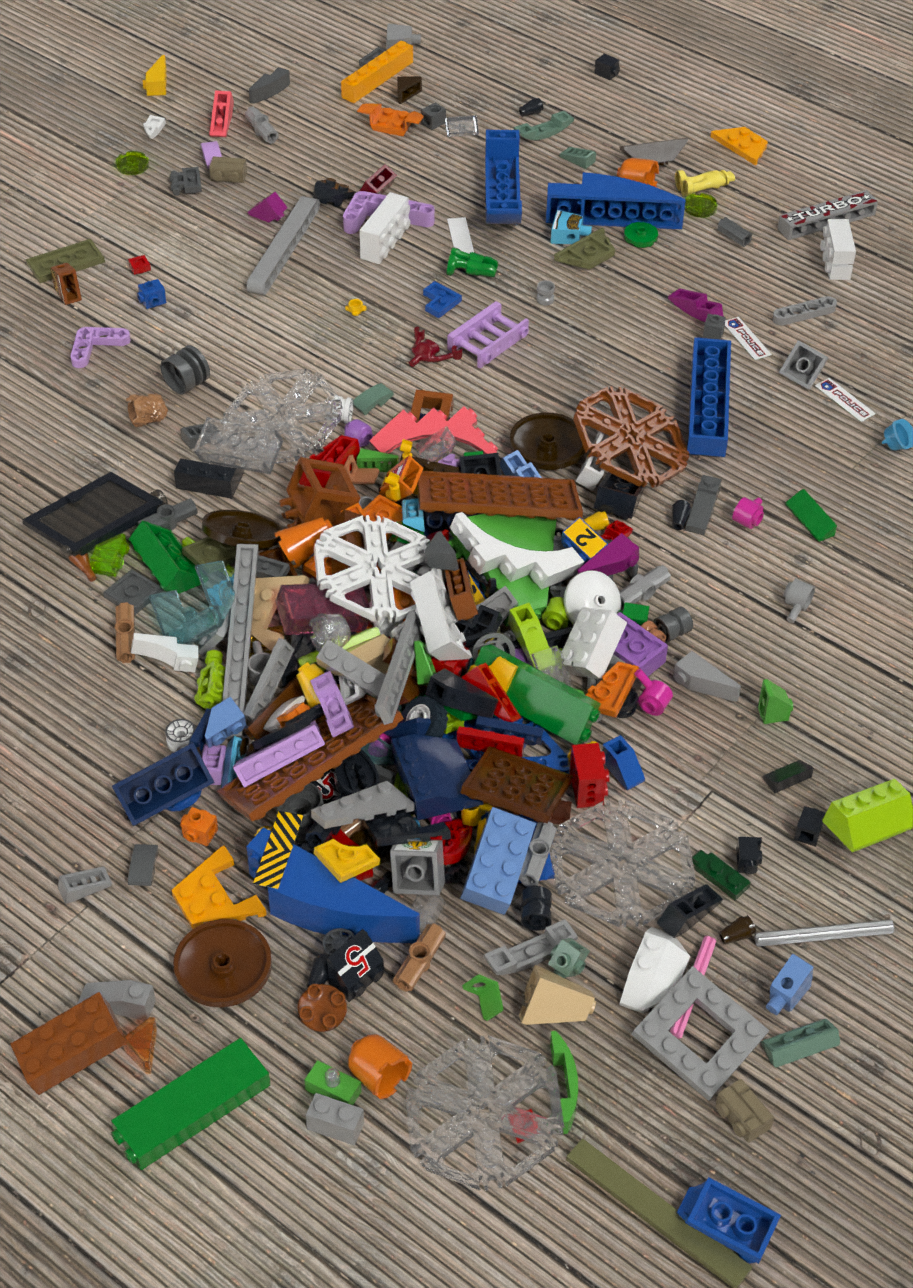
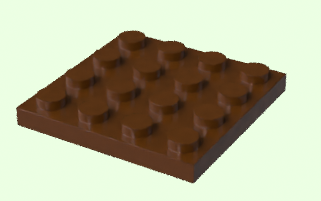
M489 746L463 783L460 793L467 795L471 799L487 802L491 806L510 810L514 814L527 816L536 822L548 824L570 786L573 775Z

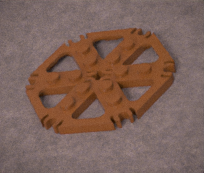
M608 386L581 400L577 405L573 419L585 453L591 451L588 457H597L595 464H601L600 468L639 487H645L649 482L651 488H654L655 485L658 487L683 472L688 464L686 461L689 459V451H687V446L676 420L671 422L674 418L673 416H665L667 409H662L663 406L626 388L618 387L617 391H614L613 386H610L609 389ZM600 401H605L610 405L614 417L592 406ZM630 403L647 410L649 415L637 421ZM585 426H590L610 437L598 444L591 443ZM663 430L669 432L674 446L654 437V435ZM627 451L634 474L613 466L611 460ZM650 456L668 464L670 470L662 475H658Z

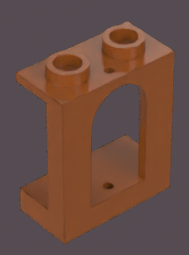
M416 389L411 413L417 418L415 422L420 421L422 408L441 410L447 417L446 421H448L450 412H453L454 407L453 394ZM427 438L433 441L446 442L444 438Z

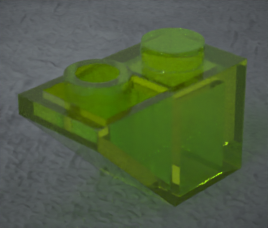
M121 533L95 546L90 558L91 568L95 574L117 576L119 569L123 568L124 556L129 552L126 534Z

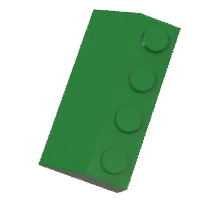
M142 520L130 536L129 540L133 544V549L141 555L143 563L151 569V574L158 579L163 590L180 594L204 584L208 580L202 571L182 554L183 546L171 530Z

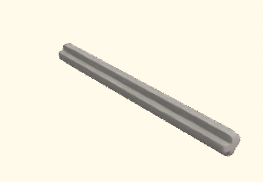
M892 920L797 928L755 933L754 941L756 946L760 947L892 934L895 927Z

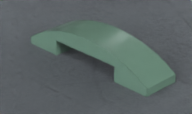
M565 111L552 114L550 121L532 127L525 123L514 127V130H519V134L526 139L541 140L564 130L574 121V117Z

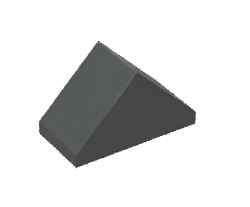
M437 532L425 549L428 567L453 571L459 570L455 551L442 532Z

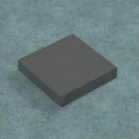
M131 569L105 590L103 595L104 598L117 606L125 602L134 605L135 616L162 593V588Z

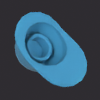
M905 419L894 421L884 430L885 439L881 443H887L893 451L912 448L913 428L911 424Z

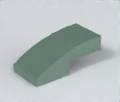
M380 383L357 396L353 400V406L362 414L367 415L377 404L382 407L394 393Z

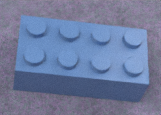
M492 807L487 816L460 899L505 915L516 889L536 825L535 822Z

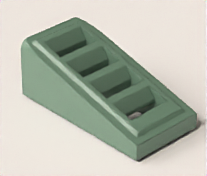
M568 147L559 155V157L584 169H587L596 162V152L592 150Z

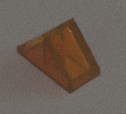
M149 1017L125 1035L128 1043L123 1046L124 1051L146 1074H151L157 1035L155 1017Z

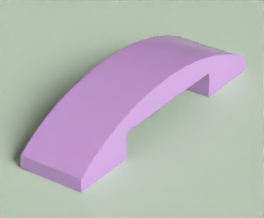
M331 671L310 680L323 708L332 736L335 737L353 728L352 718Z

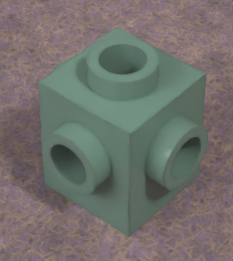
M572 938L561 939L560 943L552 949L550 953L552 958L548 965L553 967L554 972L563 978L579 975L586 966L584 961L590 950Z

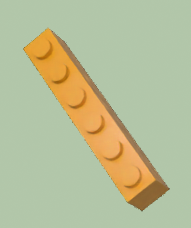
M399 41L341 81L342 98L355 103L413 63V45L405 41Z

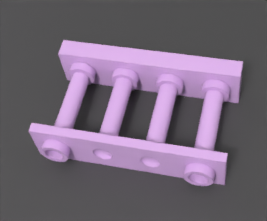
M495 301L448 334L447 349L452 352V346L454 345L457 346V349L463 347L478 356L477 367L482 368L527 336L529 320L524 319L519 324H516L501 314V304ZM498 321L509 327L510 330L505 333L492 324ZM487 330L499 338L492 341L480 333ZM474 338L486 345V347L481 350L468 341Z

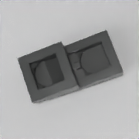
M135 844L130 863L128 885L152 886L155 875V863L159 853L158 845Z

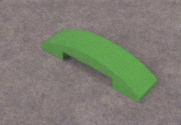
M551 1031L550 1048L553 1066L563 1065L568 1098L560 1099L559 1112L562 1133L568 1134L576 1113L578 1074L573 1056L567 1044L557 1031Z

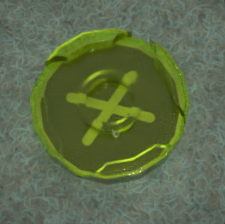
M128 151L125 155L122 156L120 154L116 158V168L120 173L126 175L141 174L149 168V158L142 152Z
M693 193L685 198V212L691 216L705 218L714 215L717 211V200L709 194L700 193V195H696V193Z

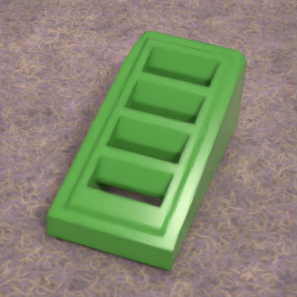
M362 448L357 456L358 468H378L380 472H388L399 463L398 455Z
M419 640L414 641L417 684L428 686L430 677L436 674L431 657L425 649V643Z

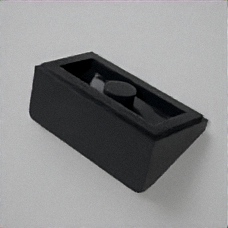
M798 760L765 774L762 778L771 790L777 793L811 778L814 768Z

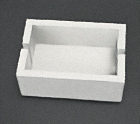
M828 219L827 225L823 227L824 240H821L820 249L823 251V262H826L825 272L828 273L829 280H850L853 265L848 264H854L856 249L849 219Z
M582 607L567 642L561 651L557 664L572 675L602 680V676L608 667L627 622L612 610Z

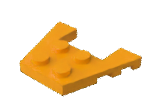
M225 845L221 846L171 890L173 898L192 929L213 920L236 919L242 921L246 920V917L258 915V917H264L267 915L266 909L257 895L234 905L215 874L234 866V859Z

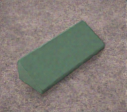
M825 1018L761 1041V1045L771 1064L777 1068L840 1045L839 1030Z

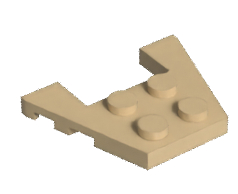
M308 577L256 578L251 634L269 650L272 651L279 638L284 639L282 634L267 630L284 591L303 596L310 580Z

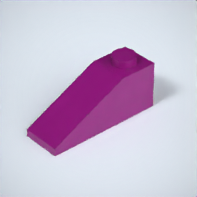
M621 533L577 570L578 574L585 571H598L609 576L623 572L630 566L636 565L639 561V547Z

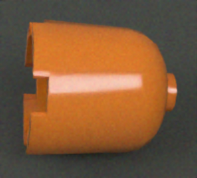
M628 158L617 170V177L634 180L654 187L657 186V181H655L656 174H659V164L657 161Z
M378 1034L367 1035L355 1041L348 1056V1067L351 1073L379 1099L388 1098L397 1092L394 1087L401 1079L405 1082L412 1069V1062L408 1059V1056Z

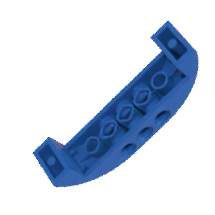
M486 130V224H521L522 200H520L519 130Z

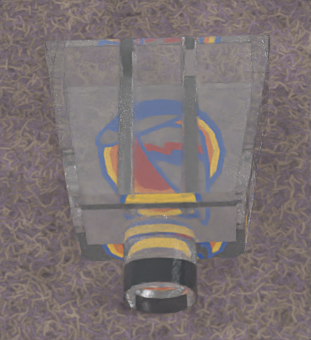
M446 426L417 443L416 449L422 459L438 462L451 454L457 444V440Z

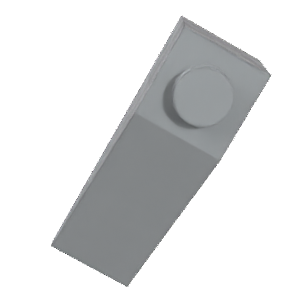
M693 651L675 664L673 678L687 689L734 702L739 700L741 685Z
M123 980L86 983L77 1004L100 992L110 1004L114 1014L148 1022L156 999L153 985Z

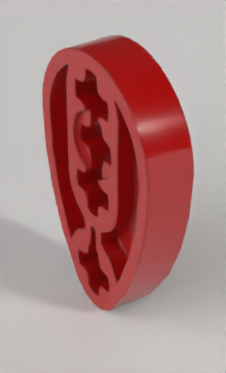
M461 819L445 822L450 829L451 839L443 840L444 865L461 861L471 846L472 826L464 825ZM442 836L431 837V840H442Z

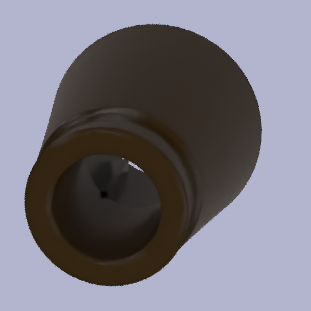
M748 915L745 917L740 916L720 931L719 936L726 945L751 938L752 934L756 933V928Z

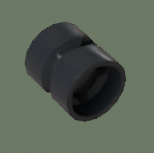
M531 886L522 891L521 924L526 929L540 931L545 930L546 927L551 925L552 893L549 889L542 886Z

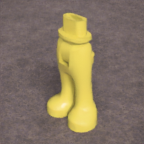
M683 170L675 172V184L678 191H681L682 196H690L695 192L709 188L718 189L720 186H725L729 182L735 181L734 174L731 171L726 172L725 170L708 171L694 177H687Z

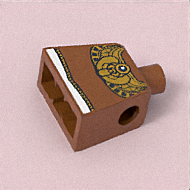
M68 263L51 267L54 287L63 303L68 305L81 301L76 270Z

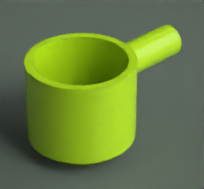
M562 597L552 598L542 615L543 623L550 629L559 630L567 628L570 622L564 608V598Z

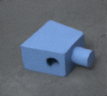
M792 954L770 986V1001L766 1005L767 1010L774 1015H778L782 1009L788 1012L792 1011L810 989L814 967L795 954Z

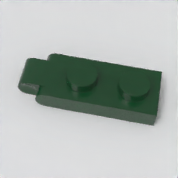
M699 850L690 858L691 863L695 865L694 869L696 872L734 901L750 887L751 882L711 852L707 854L703 850Z

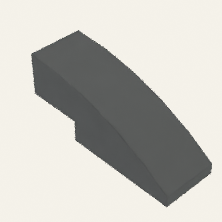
M278 67L271 75L265 73L249 88L250 103L254 104L268 99L290 85L289 70Z

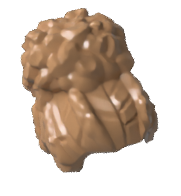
M154 393L148 394V396L134 394L126 398V401L131 400L128 403V413L135 427H142L156 421L160 422L167 415L168 409L160 394Z

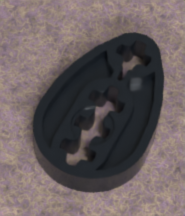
M362 749L357 754L344 759L338 767L333 768L336 788L344 796L375 786L380 781L375 764ZM354 771L358 772L357 780L361 781L360 788H357V780H353L355 776Z

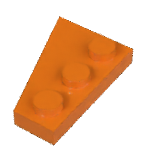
M618 661L602 676V680L596 686L592 685L587 690L586 696L601 703L599 708L600 714L617 717L636 679L634 673L639 669V666Z

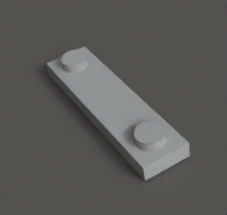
M279 638L273 647L271 656L245 707L243 714L250 722L270 703L294 652V648L285 639Z

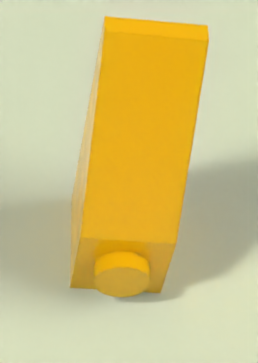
M162 55L146 72V79L143 80V89H146L147 96L166 95L167 67L165 55Z

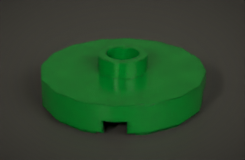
M631 223L624 230V239L628 244L632 243L637 248L650 247L658 240V230L649 223Z

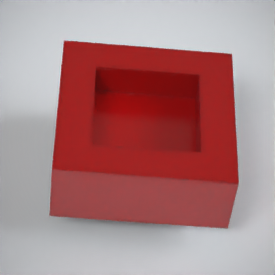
M145 255L128 259L129 266L134 275L151 271L150 263Z

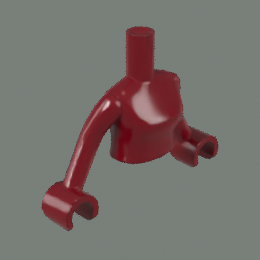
M418 326L414 328V338L416 341L411 352L415 357L409 361L411 367L416 366L420 361L441 362L450 358L455 360L462 358V349L457 351V346L455 345L452 346L451 353L435 356L440 352L438 344L430 339L421 342L425 338V330L419 332Z

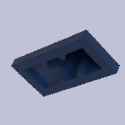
M414 718L398 723L394 729L387 730L384 734L392 738L410 734L425 735L431 720L429 718Z

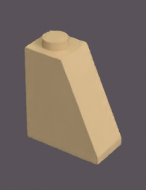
M384 634L345 649L383 674L388 670L389 664L383 662L384 648L391 639Z
M534 965L524 992V1002L527 1005L526 1007L522 1005L519 1017L521 1023L526 1025L586 1021L588 1014L591 1015L593 1013L596 1001L592 991L540 966Z

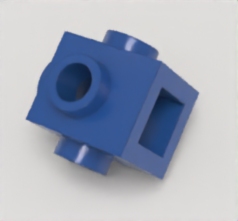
M159 279L138 285L139 292L137 293V298L146 309L167 303L165 288Z

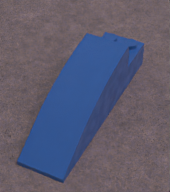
M583 172L582 184L548 183L546 223L553 224L557 210L583 216V225L627 227L631 223L645 222L660 229L682 230L686 199L634 180Z
M264 827L246 846L249 874L254 879L271 831ZM294 844L279 888L268 887L270 915L313 932L326 935L333 929L343 928L356 935L364 929L372 942L413 944L420 937V913L354 877L340 883L316 856Z

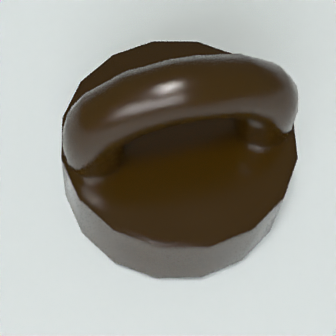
M366 830L359 831L350 837L359 846L367 844L370 849L372 848L373 839Z

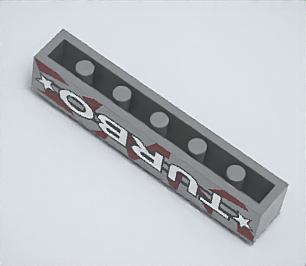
M865 190L788 212L779 216L778 230L787 240L822 231L823 227L827 225L828 219H849L850 223L874 216L878 201Z

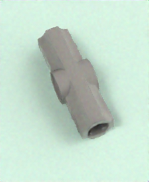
M254 106L249 107L245 112V117L255 128V134L262 136L269 144L275 143L279 138V134L269 123V117L262 114Z
M664 565L657 566L643 576L641 574L634 576L629 585L619 591L621 610L624 609L625 602L635 604L641 599L644 601L649 600L657 588L670 580L671 575Z
M544 822L537 823L518 879L525 886H537L557 830L551 822H548V824Z

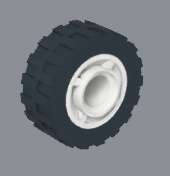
M419 696L416 699H412L405 706L404 711L401 713L404 719L399 723L414 718H429L431 724L425 735L442 737L447 728L448 713L444 709L445 707L434 699L427 696Z

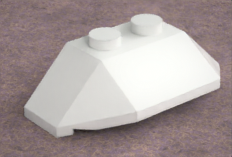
M653 927L645 932L627 977L620 1000L621 1006L644 1013L649 1008L655 1007L683 977L690 955L677 938H673L668 933Z

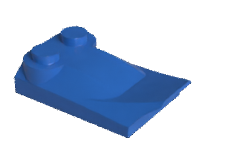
M709 1177L704 1183L689 1187L677 1211V1214L689 1226L736 1251L738 1256L745 1262L758 1264L781 1217L779 1213Z

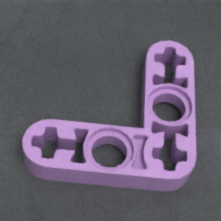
M103 327L80 328L76 333L71 352L72 366L75 368L86 367L89 363L93 345L125 346L131 341L129 330Z

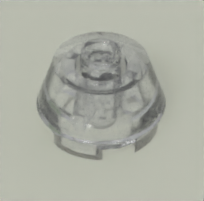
M319 613L310 620L309 626H313L314 634L310 638L317 651H321L327 640L332 641L341 648L350 641V628L342 615L337 613Z

